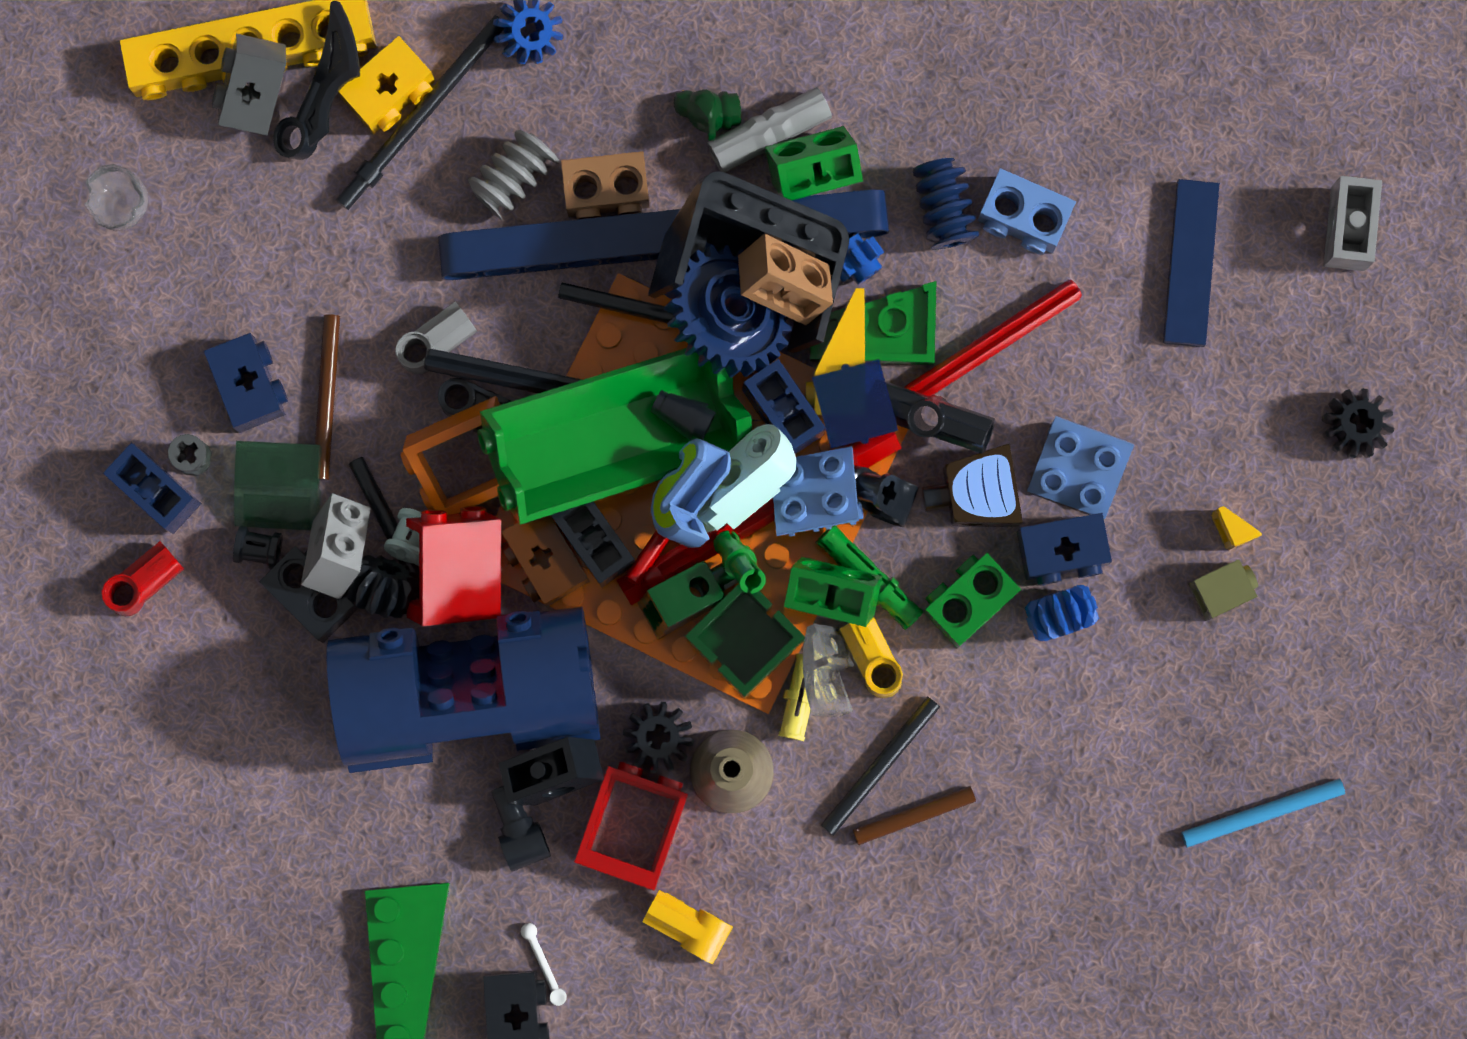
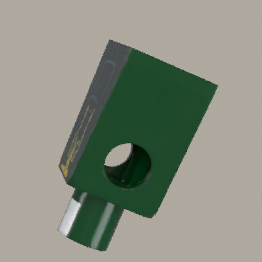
M702 561L647 590L638 602V605L657 639H660L713 609L725 597L722 591L738 582L726 573L722 563L709 569L706 562ZM689 588H696L701 597L694 596Z

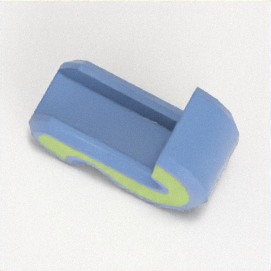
M696 438L689 441L679 451V459L682 460L681 465L666 474L658 483L653 493L651 504L653 524L658 534L689 548L700 547L710 539L703 523L697 518V514L730 473L731 458L728 451Z

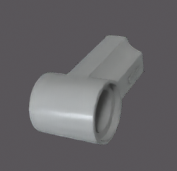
M455 301L416 331L404 334L397 342L396 356L408 372L424 374L428 372L424 369L425 358L418 363L406 360V352L410 346L422 344L427 347V350L436 349L450 352L474 335L477 330Z

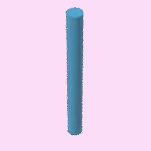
M1339 778L1182 831L1181 836L1186 848L1344 795L1345 789Z

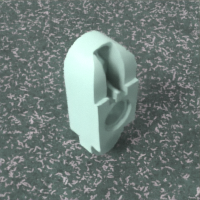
M765 424L756 427L729 451L731 458L730 473L697 514V518L703 523L706 532L718 531L726 523L735 529L781 491L779 488L790 480L796 470V457L792 445L776 426Z

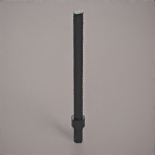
M494 15L432 87L433 90L424 96L369 161L364 160L354 171L356 174L355 178L336 198V201L341 206L349 210L368 187L373 188L383 177L381 173L383 169L494 42V37L502 33L504 28H498L493 25L494 19H501L499 16Z

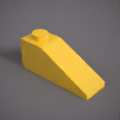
M856 288L817 365L814 372V382H806V399L811 407H814L817 415H865L864 288Z

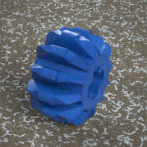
M513 0L514 8L508 4H503L500 10L507 17V20L494 19L493 25L498 28H504V34L496 35L494 41L495 43L505 41L509 43L502 52L505 57H510L517 51L516 59L518 64H526L529 55L534 64H539L543 62L542 51L548 55L556 53L555 47L549 40L559 41L563 39L562 33L552 31V25L562 23L561 16L548 17L554 7L551 2L545 3L540 9V0H528L527 4L525 0ZM526 18L528 19L527 24L534 23L536 31L532 32L530 36H522L520 28L526 26Z
M1077 585L1030 601L1025 607L1029 629L1032 630L1035 640L1048 641L1080 631L1094 625L1099 619L1095 598L1091 595L1089 587L1084 585Z

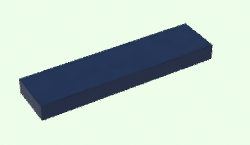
M1178 179L1163 335V343L1206 346L1220 183Z

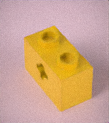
M398 36L360 69V77L347 82L338 93L346 105L374 135L380 129L385 132L392 128L402 117L399 112L411 102L417 105L426 94L433 90L431 85L435 80L429 68ZM387 82L390 86L395 85L396 92L392 95L388 91L383 92L381 86Z

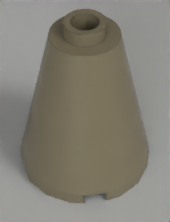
M723 730L707 737L697 747L690 765L691 783L698 797L710 808L723 813H741L758 805L769 792L774 775L772 758L765 745L752 734L741 730ZM730 761H735L740 766V773L734 778L727 777L723 771L724 765Z

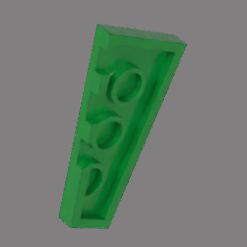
M450 883L365 891L376 1039H425Z

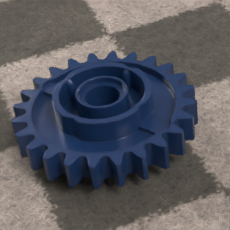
M711 245L704 252L697 250L690 256L683 285L665 294L672 300L664 306V310L674 315V318L667 323V326L679 329L680 333L675 337L674 341H685L688 344L685 351L686 356L693 353L699 355L698 366L701 367L709 361L712 363L713 374H717L725 368L729 378H732L738 372L747 377L755 370L757 372L761 371L780 357L779 351L789 343L784 337L793 328L785 323L789 317L741 295L738 255L744 249H740L736 254L732 255L729 245H725L718 252Z

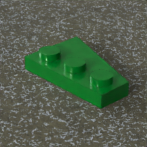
M937 281L865 303V363L934 365ZM845 308L831 312L824 341L810 347L811 362L820 361Z

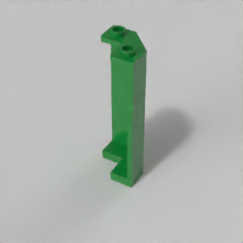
M686 348L480 411L482 429L477 431V436L483 453L489 456L499 484L497 493L504 511L510 510L521 525L661 480L666 474L677 469L682 462L679 459V451L689 440L658 418L657 415L650 412L661 390L708 403V408L715 411L716 415L703 440L729 452L752 431L751 415L734 395L733 377L729 378L725 368L717 374H713L712 363L709 361L701 367L698 366L699 355L693 353L686 356Z

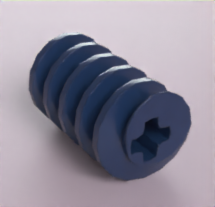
M941 158L925 162L914 167L912 171L913 176L922 179L916 184V191L926 195L919 201L920 208L929 210L923 216V223L927 226H933V228L926 232V238L931 242H938L930 248L932 250L960 246L979 236V231L966 230V225L975 221L976 216L963 214L962 212L963 209L972 205L973 202L972 199L959 198V194L969 188V183L956 182L955 178L965 173L966 169L965 167L953 166L954 158Z

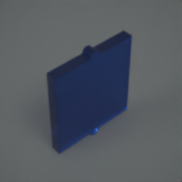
M879 359L852 367L844 364L841 370L812 377L831 449L858 441L866 444L869 438L898 431Z

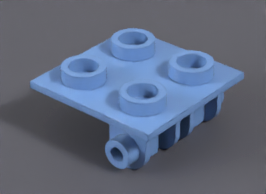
M1055 416L1048 430L1046 442L1027 492L1091 515L1103 513V518L1105 519L1134 444Z
M852 446L796 457V470L790 480L779 488L781 491L773 497L777 536L789 534L792 537L797 532L808 530L818 532L820 528L824 527L826 530L832 529V526L845 523L856 525V521L863 519V509L861 503L857 501Z

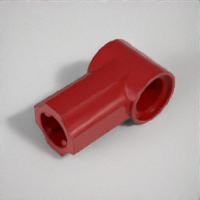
M159 541L121 574L114 575L105 582L102 589V599L106 606L116 614L124 617L133 616L141 610L148 599L180 574L184 568L164 544ZM121 586H132L134 596L130 603L123 606L116 605L114 602L115 591Z

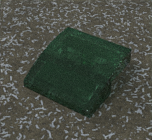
M236 441L234 479L235 527L245 526L248 528L311 531L312 522L320 511L321 490L319 489L322 447L309 444Z

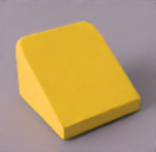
M1225 506L1212 512L1213 522L1225 548L1228 550L1262 536L1261 532Z

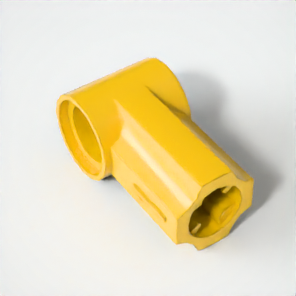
M873 617L866 627L848 623L839 630L865 680L869 692L877 698H889L895 695L902 685L903 673L875 618ZM881 667L891 669L896 677L894 684L888 688L876 686L871 678L876 669Z
M661 890L658 891L642 921L681 943L680 947L711 964L716 960L733 926L702 909L697 911L686 905L683 901Z

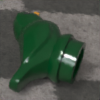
M707 89L696 92L682 90L676 93L673 104L676 113L688 118L694 127L707 133L708 141H715L716 132L720 128L730 130L731 127L740 126L741 105L737 93L728 94L726 91H722L719 94H715Z

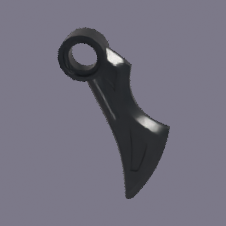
M332 1L330 3L328 30L321 59L297 116L284 118L275 128L273 143L276 151L283 157L304 160L314 153L318 142L329 132V114L336 94L347 82L360 77L355 37L349 19L339 1ZM299 128L301 142L297 148L293 149L290 144L291 133L294 129Z

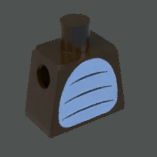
M1010 444L987 450L983 454L978 453L948 463L943 468L945 484L922 487L925 511L949 508L952 526L1017 527L1023 522Z

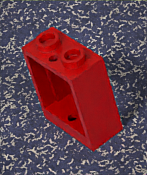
M620 761L617 769L610 766L607 768L574 863L655 891L689 794L681 792L683 786L681 782L659 775L657 783L641 778L643 769ZM616 780L675 801L651 870L592 850Z

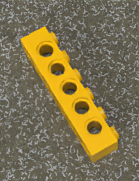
M312 0L120 40L129 89L136 97L142 96L143 100H156L167 95L166 91L182 88L184 92H195L205 89L208 82L223 79L224 83L226 73L221 72L222 58L226 47L233 48L236 33L280 43L282 37L289 32L299 33L300 39L298 43L293 47H286V67L284 72L288 70L287 66L303 63L305 67H316L320 62L326 40L320 37L322 29L329 23L330 3L332 1H339L343 6L353 30L358 57H363L368 54V49L377 48L367 0ZM208 49L219 50V56L216 61L211 64L200 63V58L204 51ZM177 57L179 59L178 65L173 71L168 73L160 71L161 63L166 58Z

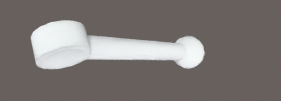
M526 923L521 928V935L529 941L551 990V1003L560 1006L565 1003L567 995L564 990L559 989L536 938V926L532 923Z

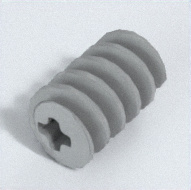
M516 130L514 136L518 145L509 141L503 144L507 157L498 153H494L491 156L496 169L482 165L480 172L484 181L474 176L468 179V183L477 199L500 220L503 219L497 209L499 206L511 211L514 209L509 198L511 194L522 199L526 197L521 187L523 182L533 187L537 185L532 175L534 171L543 175L549 173L543 162L545 159L556 164L560 162L557 156L532 133L529 134L522 130Z

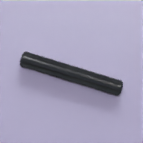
M428 349L424 361V369L430 372L533 393L545 392L583 380L436 349Z

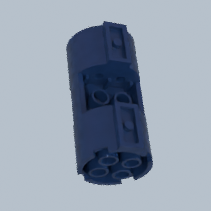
M583 607L542 612L515 611L508 615L497 616L498 636L479 635L471 640L456 642L440 640L426 646L419 645L416 631L412 628H387L380 632L370 633L369 635L328 640L327 678L337 747L343 765L348 766L349 773L430 763L433 762V743L511 733L517 751L539 748L565 737L601 740L590 647Z

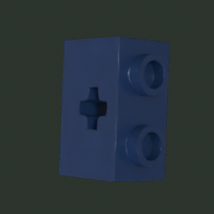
M248 333L204 351L231 424L236 431L241 433L286 415L282 404L288 402V398L280 379L273 381L267 366L273 364V359L265 341L258 343L257 339L251 333ZM247 373L257 378L252 381L254 389L249 391L241 385L245 382L244 374Z
M779 359L743 382L742 391L765 424L776 426L788 438L794 454H797L824 435L826 427Z
M132 442L103 472L109 480L161 527L172 534L202 504L147 453Z
M1103 513L1021 527L1016 532L1025 579H1036L1037 586L1061 582V574L1077 571L1078 578L1103 574L1102 566H1107L1112 562ZM1061 540L1065 541L1067 547L1074 546L1075 552L1069 556L1068 561H1065L1063 555H1055L1054 550L1061 545Z

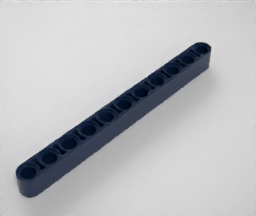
M873 189L812 195L792 200L839 220L846 227L849 239L856 234H859L861 238H871L872 236L879 237L889 233L884 190ZM680 209L446 233L438 236L441 277L444 280H462L657 260L664 235ZM706 242L704 250H706L712 244Z

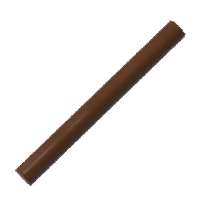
M332 314L324 315L312 474V479L326 481L329 480L340 329V316Z

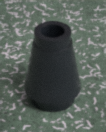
M663 390L659 392L650 411L689 441L692 438L703 440L716 415L715 411L708 408V403L667 393Z

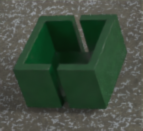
M738 584L685 636V639L711 666L719 661L722 666L718 669V673L745 699L804 642L806 637L779 610L771 618L767 612L772 608L773 604L760 591L751 594L748 589L747 593H745Z

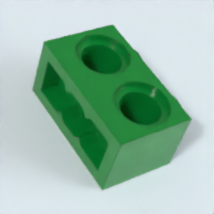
M844 126L765 147L772 185L780 196L789 200H796L863 182L857 143Z
M988 553L980 560L973 554L956 570L960 578L948 588L942 582L925 598L930 605L923 613L956 648H959L1021 591V588ZM979 573L991 575L995 581L994 592L990 595L978 593L973 585L975 575ZM956 601L964 607L965 617L962 622L950 623L944 618L942 609L946 602Z
M801 557L792 566L784 607L866 627L875 615L883 576Z

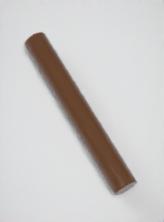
M971 786L853 829L857 844L861 845L974 803L976 799Z

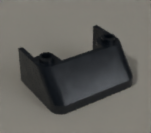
M712 172L697 182L665 233L648 296L657 298L682 286L690 256L697 250L704 252L706 242L720 248L729 245L731 252L736 254L740 249L746 250L762 235L767 234L830 265L834 303L849 246V234L846 227L835 218L725 172ZM833 304L807 325L794 321L787 351L797 353L824 341Z

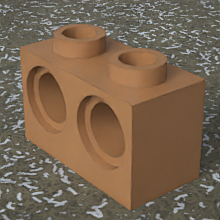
M643 151L561 160L568 217L576 216V220L598 218L601 217V213L617 212V215L642 213V209L650 208ZM623 178H632L638 183L636 191L629 195L620 194L615 189V186ZM583 182L594 184L597 187L596 194L590 199L578 198L574 192L579 184Z
M767 234L762 235L738 255L742 296L804 325L809 324L833 304L829 264Z

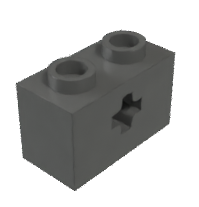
M236 33L233 48L226 47L222 58L221 72L226 73L224 84H216L212 99V108L218 109V125L268 135L286 67L285 44Z

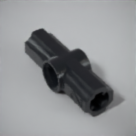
M879 379L874 381L865 404V415L910 429L919 437H933L981 454L986 451L994 430L995 418L948 403L941 396H927ZM924 406L931 407L936 411L938 416L936 426H930L922 419L921 413Z

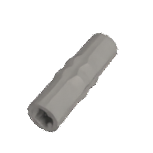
M815 87L779 106L769 108L761 115L751 117L744 124L716 137L715 141H708L707 146L718 169L721 172H726L760 154L766 153V146L792 140L795 136L831 119L832 114L822 92L818 87Z

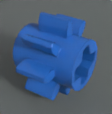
M856 234L849 239V246L840 276L842 282L853 278L856 284L860 285L882 268L877 259L884 251L873 236L863 241L860 235Z

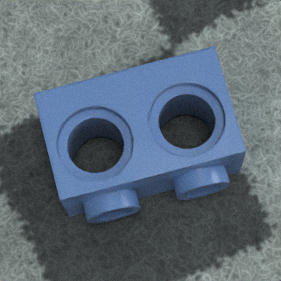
M1000 168L977 221L985 224L983 229L996 237L1006 238L1008 234L1022 240L1021 246L1030 252L1044 255V252L1047 251L1053 254L1076 201ZM1001 198L1010 199L1015 203L1017 212L1010 216L1002 215L997 211L995 202ZM1037 215L1049 216L1054 222V229L1050 232L1039 231L1034 226L1033 218Z

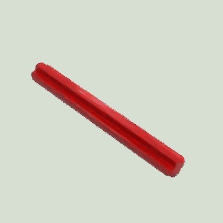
M1067 280L904 386V388L927 396L936 394L1079 301L1082 296L1079 287L1073 280Z

